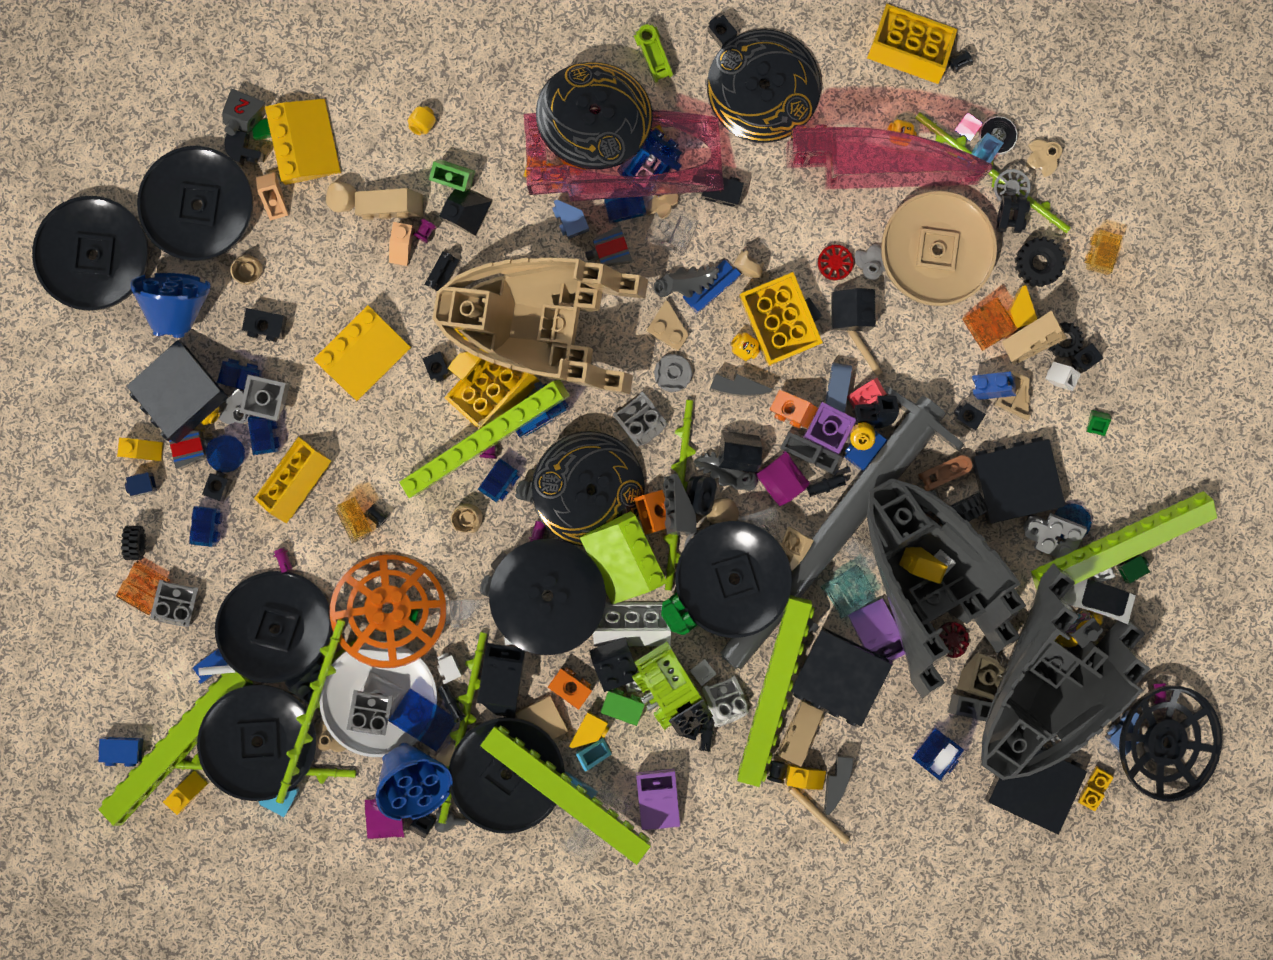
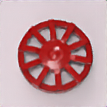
M830 245L824 248L817 261L820 273L832 281L842 280L847 277L852 271L854 263L850 251L841 245ZM835 248L840 249L838 255L835 253ZM832 249L833 255L831 256L827 250ZM842 251H845L847 255L841 257ZM823 254H825L829 259L827 260L821 258ZM849 257L850 262H843L844 259ZM821 262H825L828 265L822 268ZM843 265H849L850 267H849V270L847 271V270H846L844 267H842V266H843ZM830 268L831 270L827 275L824 270ZM839 269L845 273L843 276H840ZM833 271H836L837 277H831Z

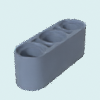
M833 362L825 404L845 413L852 365Z

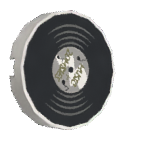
M996 116L989 118L980 128L979 141L988 132L1004 142L996 155L1007 153L1014 147L1017 141L1018 133L1016 127L1011 120L1005 117Z

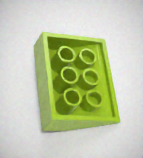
M631 511L579 537L587 554L601 572L605 590L612 605L651 592L667 583L642 528Z

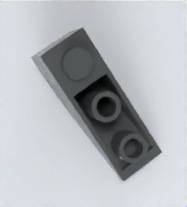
M678 474L664 477L665 527L667 534L689 535L696 533V513Z

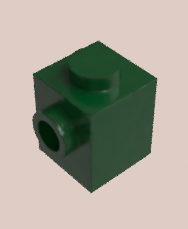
M1141 555L1132 557L1116 566L1125 583L1131 584L1150 573L1149 563Z

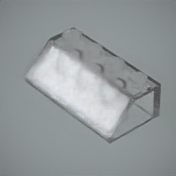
M607 781L602 783L594 795L603 802L602 806L607 810L611 808L618 813V818L622 821L636 804V802ZM576 819L560 841L559 847L572 857L591 866L607 842Z

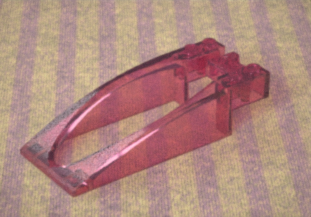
M590 109V112L593 114L600 113V110ZM652 110V128L658 125L661 127H674L698 138L710 148V159L701 165L675 172L645 176H617L587 171L569 165L548 166L547 146L539 134L536 113L524 114L527 160L526 178L529 195L568 192L571 202L724 190L718 117L700 114Z
M824 124L816 125L815 128H807L806 125H798L792 129L791 139L786 144L787 168L825 167V190L977 185L992 170V164L955 147L911 134L882 129L827 127Z

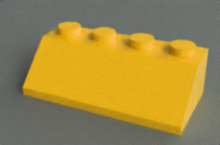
M298 436L254 499L269 514L287 524L290 518L294 516L300 504L306 499L310 490L316 485L320 476L327 470L331 460Z

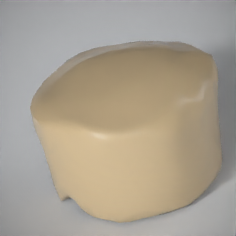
M333 182L327 189L326 204L334 212H349L355 207V192L357 191L351 184Z
M747 250L745 252L741 251L733 267L745 276L760 278L764 262L758 264L756 259L748 256L749 252Z
M244 254L233 261L230 273L236 282L243 285H251L260 278L263 266L257 258Z
M718 498L714 499L712 511L706 516L711 524L737 521L739 511L733 500Z
M462 504L457 506L452 512L451 523L456 531L475 533L482 524L483 515L477 506Z

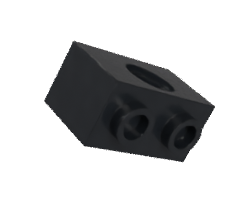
M246 308L242 331L246 332L248 337L258 338L261 335L266 336L265 340L277 342V339L283 340L287 317ZM267 321L268 328L262 331L260 325L262 322Z

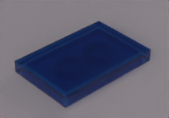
M411 688L408 689L388 720L436 752L456 724L449 712Z

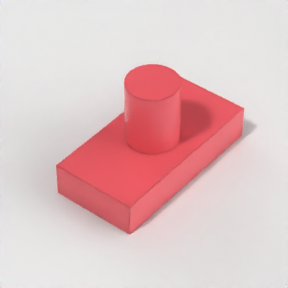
M875 378L849 394L847 398L852 407L855 408V405L872 404L876 401L877 396H885L887 394L878 378Z

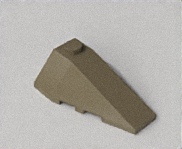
M977 653L961 671L957 689L993 701L1005 668L996 659Z

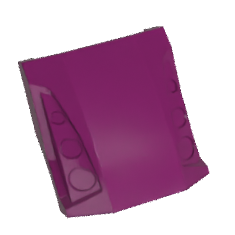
M783 451L782 455L767 467L754 473L779 506L793 500L810 484L786 451Z
M376 799L365 800L368 839L405 838L403 818H401V821L390 819L380 812Z

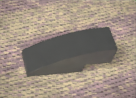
M716 374L710 386V390L732 396H760L770 394L772 388L736 374L734 381Z
M789 431L780 448L834 476L843 461L840 455Z
M952 694L948 713L986 721L992 702Z
M836 755L835 774L827 773L824 804L826 815L832 813L846 790L852 772L854 759L852 756Z

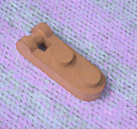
M957 456L919 473L918 476L924 482L925 486L923 487L925 491H929L970 472L972 461L967 456ZM934 474L937 481L931 482L929 476Z

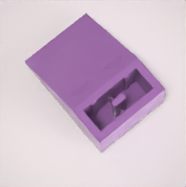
M883 598L848 614L863 647L890 660H895L905 655L897 624Z
M675 769L636 772L642 830L680 827Z

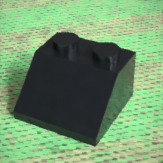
M854 288L831 292L832 330L869 332L876 327L875 289Z
M722 430L718 468L756 473L761 467L762 461L760 437Z

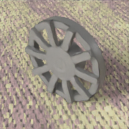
M1009 169L1002 172L994 183V193L1000 202V195L1007 193V196L1012 195L1013 202H1016L1015 194L1027 198L1030 193L1031 185L1029 178L1025 173L1017 169ZM1011 172L1017 173L1015 179H1012ZM1006 173L1009 175V181L1003 177ZM1021 174L1025 179L1018 182L1017 180ZM1000 178L1006 183L1005 185L998 184ZM1027 181V187H1020V184ZM997 187L1004 188V190L998 193ZM1019 190H1027L1025 196Z

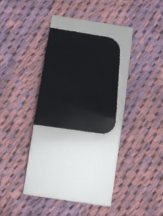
M1085 579L1074 584L1064 595L1063 599L1071 606L1090 610L1128 624L1136 595L1097 581Z

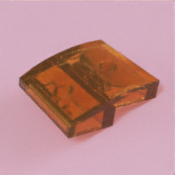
M998 297L962 318L982 351L1018 330Z
M136 561L127 579L122 582L116 597L143 613L150 615L159 580L170 582V579Z

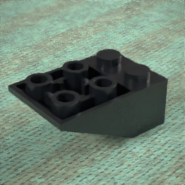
M487 643L477 703L516 709L525 660L524 650L518 647Z

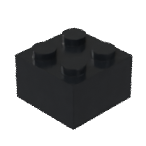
M626 638L589 650L593 666L604 692L634 682L632 675L638 673Z

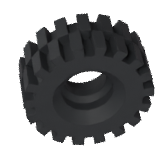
M1037 237L1025 243L1017 252V258H1015V263H1017L1015 270L1019 272V278L1022 277L1024 283H1030V286L1033 287L1047 286L1058 280L1066 267L1064 265L1066 257H1063L1065 252L1064 249L1060 250L1059 247L1061 245L1059 243L1055 244V240H1047V237ZM1037 255H1042L1047 260V266L1042 270H1038L1033 266V259Z
M980 492L951 505L968 522L989 510ZM939 518L942 526H944L946 523Z

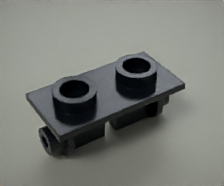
M442 251L424 285L438 291L448 282L459 260L453 257V255Z

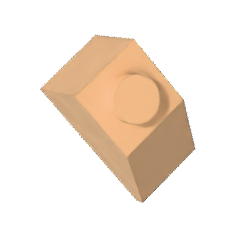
M275 172L256 177L257 191L270 221L288 216L282 190Z
M393 222L389 243V263L408 266L413 233L415 231L412 225Z

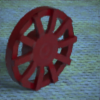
M944 623L939 629H944L946 634L942 635L940 633L939 636L943 638L944 644L948 647L949 651L951 648L953 649V655L947 654L945 657L957 658L962 656L969 646L968 632L959 623ZM951 625V632L947 629L946 626ZM956 647L960 651L958 654L956 653Z

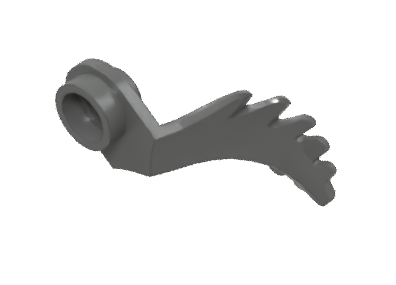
M701 266L698 271L696 267H691L687 272L684 267H680L675 273L666 274L654 283V292L660 297H666L675 291L688 298L693 296V291L697 294H702V286L705 289H709L708 283L714 284V279H717L719 269L714 266L711 268L707 266L704 270V266Z
M711 452V456L705 453L704 457L700 455L699 458L694 460L695 466L699 467V470H703V473L711 472L710 477L713 479L719 478L721 486L730 485L736 490L751 491L758 484L757 476L753 472L718 468L719 456L717 458L715 452Z

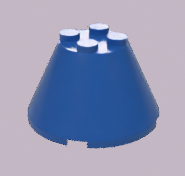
M154 273V277L145 278V275L134 278L130 284L131 290L153 331V335L164 336L166 334L173 335L175 338H182L185 333L191 330L211 291V284L208 281L204 283L200 281V277L182 273Z
M401 743L383 756V764L376 791V803L380 812L386 817L401 821V818L409 817L412 820L418 819L435 811L448 798L450 794L449 787L453 784L450 771L441 762L408 743Z

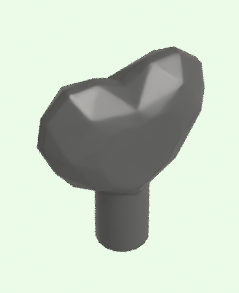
M441 808L436 811L438 820L435 823V829L437 832H447L455 825L466 826L467 818H457L450 810L446 824L439 823Z

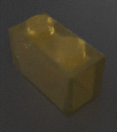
M1099 230L1092 234L1089 243L1092 245L1091 251L1086 254L1084 263L1087 264L1086 269L1105 275L1111 274L1122 236L1104 230Z
M355 497L337 505L335 511L352 544L370 536L372 529Z

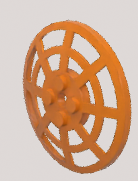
M399 555L371 557L353 566L336 585L330 603L331 626L334 632L337 624L336 620L348 618L351 629L359 638L351 647L341 635L339 644L351 657L359 662L378 668L406 666L426 655L440 638L446 621L445 595L434 574L416 560ZM387 560L404 561L416 566L418 569L411 576L402 571L388 570ZM374 561L380 562V571L368 574L360 581L351 576L356 570ZM424 573L435 585L440 600H428L423 587L417 581ZM389 575L399 576L406 579V581L400 588L389 585ZM381 576V587L372 591L364 585L371 579ZM346 582L354 587L348 598L347 610L335 612L338 594ZM412 585L418 590L422 601H410L406 592ZM359 591L367 599L364 607L353 608L354 599ZM390 604L394 609L391 613H384L382 611L383 606ZM429 608H440L439 623L435 633L430 638L422 631L428 619ZM411 609H423L422 618L418 626L409 620ZM353 616H366L369 625L363 632L356 625ZM403 626L412 632L407 637L395 641L394 631L401 629ZM375 629L386 632L387 642H379L369 638V636ZM416 637L426 644L416 653L397 660V647L408 644ZM364 643L376 648L388 649L389 661L371 659L361 655L358 651Z

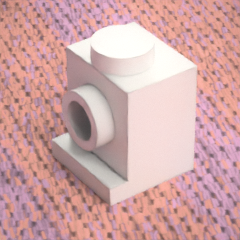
M447 652L437 657L439 660L437 669L441 676H445L444 684L463 675L454 654L449 656Z

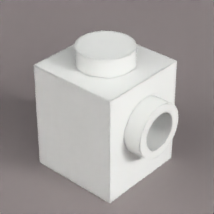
M1053 361L1045 379L1054 386L1073 391L1081 374L1071 366Z

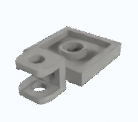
M1051 513L1047 521L1039 516L1029 515L1023 525L1025 536L1036 541L1035 549L1057 558L1077 550L1087 531L1085 526ZM1063 534L1065 540L1058 542L1055 537Z

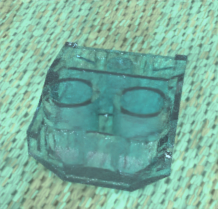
M856 565L821 586V589H824L836 607L840 619L855 612L876 598L870 582L863 571Z

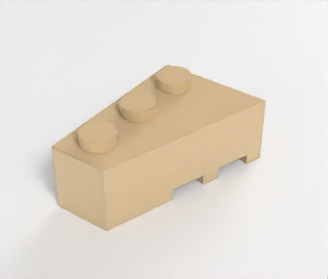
M408 188L355 192V215L367 221L374 220V218L423 217V194Z
M1050 311L1017 333L1006 336L1002 344L1011 362L1017 365L1066 340L1067 337L1058 319Z
M800 700L777 751L781 758L802 767L808 755L809 746L816 737L817 733L815 731L817 726H820L823 722L824 715H822V709H818Z

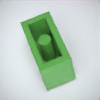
M439 159L433 161L429 180L465 192L471 189L475 170Z
M617 688L613 689V691L609 690L601 713L637 726L645 705L641 701V697L633 694L631 697L623 695L624 691Z

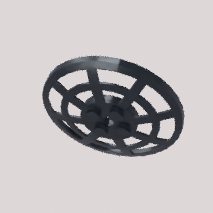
M1176 685L1158 687L1146 693L1133 705L1123 723L1119 742L1120 760L1123 770L1131 784L1142 794L1163 802L1183 800L1198 792L1213 775L1221 754L1222 731L1214 708L1200 693L1190 688ZM1163 691H1173L1169 702H1161L1149 707L1147 699L1154 694ZM1180 693H1185L1194 698L1202 706V709L1192 714L1185 706L1178 704L1177 701ZM1141 706L1143 714L1137 720L1133 732L1127 733L1134 714ZM1167 707L1165 717L1156 720L1152 712ZM1174 709L1181 711L1187 718L1180 723L1172 720ZM1206 715L1211 725L1213 745L1201 743V731L1197 720ZM1146 718L1150 726L1145 735L1138 734V730ZM1192 725L1195 742L1188 741L1185 729ZM1168 737V745L1164 747L1163 741ZM1125 741H1131V753L1135 762L1131 770H1129L1126 761ZM1136 742L1144 743L1145 753L1140 759L1136 751ZM1187 749H1192L1193 753L1184 765L1181 759ZM1199 752L1212 753L1207 766L1201 775L1195 779L1189 770L1195 764ZM1149 760L1157 763L1156 775L1144 768V765ZM1174 764L1178 769L1176 773L1164 776V766ZM1139 771L1147 778L1156 781V793L1144 789L1134 780ZM1183 776L1190 785L1177 793L1164 794V782L1175 781Z

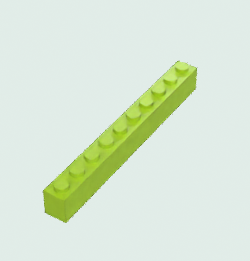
M561 380L552 381L399 482L408 498L419 495L570 397Z
M1202 491L1031 571L1036 590L1038 589L1041 577L1053 563L1065 571L1077 584L1217 518L1214 500Z
M790 595L784 609L739 766L738 782L760 787L761 781L765 782L767 776L765 767L766 764H770L772 759L771 746L776 745L778 737L775 732L777 727H781L783 717L780 715L782 709L785 710L788 703L786 694L787 691L791 692L793 680H791L792 673L796 674L799 662H796L797 656L801 655L804 644L801 642L803 636L807 637L809 626L807 621L808 618L812 619L815 607H812L811 600Z
M237 672L225 673L221 675L222 677L218 682L211 684L208 688L209 691L196 700L195 706L191 710L183 714L182 720L169 729V734L156 743V748L142 758V763L138 767L133 768L129 772V777L116 786V791L102 801V806L98 809L113 826H122L197 745L200 725L210 707L226 693L239 687L253 685L254 683L250 679L241 676Z
M496 725L480 745L483 749L637 865L651 847L650 838L643 832L637 833L633 830L634 826L627 820L624 822L620 820L618 813L613 809L609 808L607 810L602 806L603 802L595 796L591 798L587 795L588 791L579 784L575 786L567 774L558 773L555 770L556 766L549 761L545 763L541 760V755L533 749L529 751L524 747L525 743L517 737L514 739L508 735L510 732L501 725L498 727Z

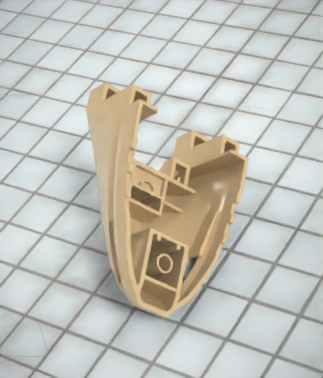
M521 258L492 262L463 272L453 277L436 293L432 319L449 340L472 355L488 362L513 370L564 380L599 390L630 394L633 375L626 372L606 370L592 365L593 349L574 346L580 311H599L602 294L645 299L648 279L641 275L620 273L605 264L588 263L580 259ZM498 273L504 275L479 283L471 289L463 288L476 280ZM455 329L459 330L470 342H472L482 350L478 349L477 347L466 341Z

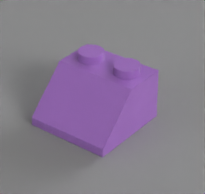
M821 402L803 438L835 454H839L857 419Z

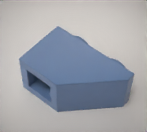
M559 200L554 201L555 207H552L555 217H560L562 224L559 227L563 236L567 235L568 239L589 232V227L582 210Z
M1126 711L1120 717L1121 721L1117 725H1112L1106 732L1105 738L1118 751L1122 726L1129 711ZM1137 712L1129 724L1127 733L1133 732V728L1139 719ZM1125 741V754L1127 755L1131 751V741Z

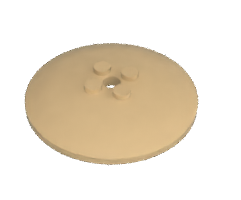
M947 191L922 193L904 202L889 219L881 241L882 261L891 282L908 298L929 306L953 305L974 295L990 277L997 255L995 232L986 214L968 198ZM934 245H939L942 248L941 255L933 253L932 248Z

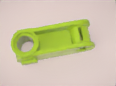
M648 24L641 26L638 31H635L633 37L637 46L641 48L654 83L667 76L672 77L673 74L659 40L660 34L657 26L654 27V25ZM644 33H650L652 35V38L650 40H645L642 38V35Z

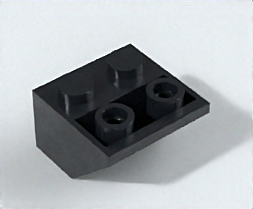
M321 658L307 672L294 679L284 681L289 691L308 705L314 691L310 684L318 679L324 662Z

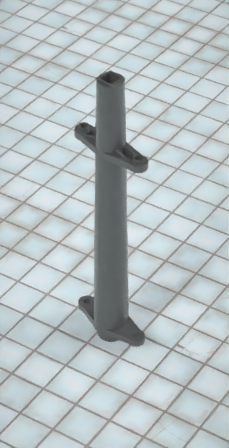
M888 386L885 388L887 394L885 396H897L898 407L908 415L813 536V543L807 554L797 567L792 570L790 595L801 598L867 518L869 491L890 479L898 480L934 435L958 451L964 446L962 441L940 423L946 413L932 400L922 395L914 403ZM784 610L777 620L761 632L747 637L731 638L720 652L721 657L735 669L739 668L741 670L781 623ZM808 618V632H816L820 626Z

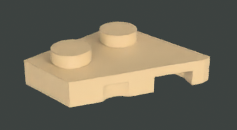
M665 300L646 332L678 352L689 336L667 300Z
M1011 370L1015 377L1016 396L997 398L994 405L1021 419L1029 421V378Z

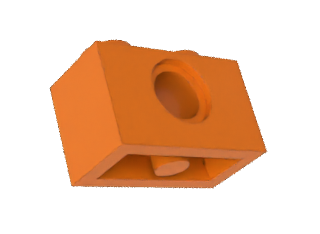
M779 389L769 410L775 414L774 417L782 422L788 420L790 425L798 429L801 426L808 429L818 408L804 399Z
M663 490L634 498L645 535L666 529L665 495Z
M561 667L547 688L579 710L593 689L590 688L592 684L583 678L581 680L576 678V673L570 668L566 667L564 669ZM574 682L577 689L570 692L566 689V684Z

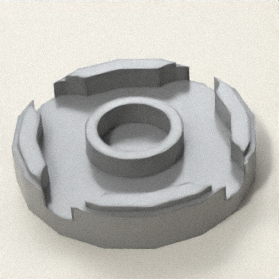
M666 355L655 366V381L664 391L679 392L690 383L692 377L691 366L680 355Z

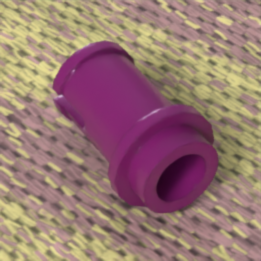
M535 521L532 535L529 537L530 541L543 539L546 527L542 522Z
M285 547L275 550V555H273L278 561L281 573L286 572L287 569H293L287 555L288 550H285Z
M1166 683L1153 684L1154 689L1166 686ZM1166 691L1155 694V701L1153 703L1169 702Z

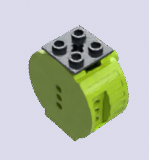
M665 642L634 662L639 672L632 675L633 680L643 693L650 690L648 694L641 697V701L644 704L648 701L650 702V704L646 705L649 711L660 706L653 714L664 730L672 725L681 737L692 732L700 724L707 723L713 717L709 707L668 642Z

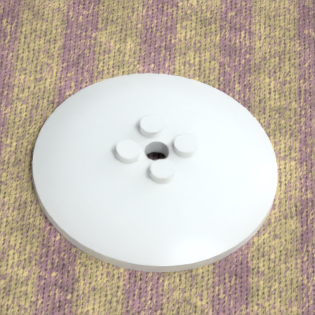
M364 643L358 651L361 655L371 659L389 661L388 649L376 648ZM404 646L396 648L397 660L414 654L413 651ZM344 652L334 661L332 666L336 669V673L326 677L320 695V711L327 730L339 744L359 755L383 757L401 743H408L413 746L422 738L430 727L435 715L437 691L433 676L421 658L406 666L397 668L372 667L359 662L347 652ZM354 690L393 696L385 736L346 730Z

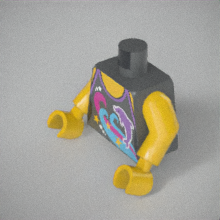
M1081 608L1076 613L1079 617L1066 631L1070 636V640H1067L1060 634L1055 640L1065 648L1075 646L1079 648L1086 647L1089 642L1096 641L1103 632V629L1100 627L1103 623V615Z

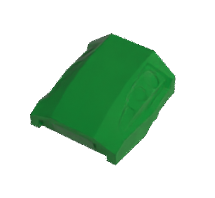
M676 592L662 602L661 616L672 632L685 635L695 628L697 624L691 619L689 613L685 612V606L679 600Z

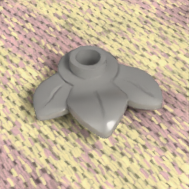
M873 244L869 247L867 253L856 250L855 263L859 268L863 269V274L867 279H877L881 276L882 272H885L880 245ZM873 267L876 271L872 272L869 268Z
M235 388L232 395L227 394L228 398L221 404L224 411L221 412L219 419L226 424L234 422L243 424L250 419L251 415L243 413V417L240 415L244 394L240 389Z

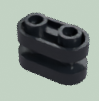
M1002 196L997 216V232H1006L1007 227H1012V233L1021 234L1022 230H1025V214L1029 213L1030 201H1027L1026 197H1017L1016 202H1012L1011 196ZM1014 210L1013 218L1009 219L1010 211Z
M692 476L688 481L686 493L696 514L708 515L712 511L717 489L716 481L712 477Z

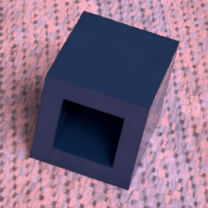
M152 472L126 477L125 489L130 496L136 497L157 491Z

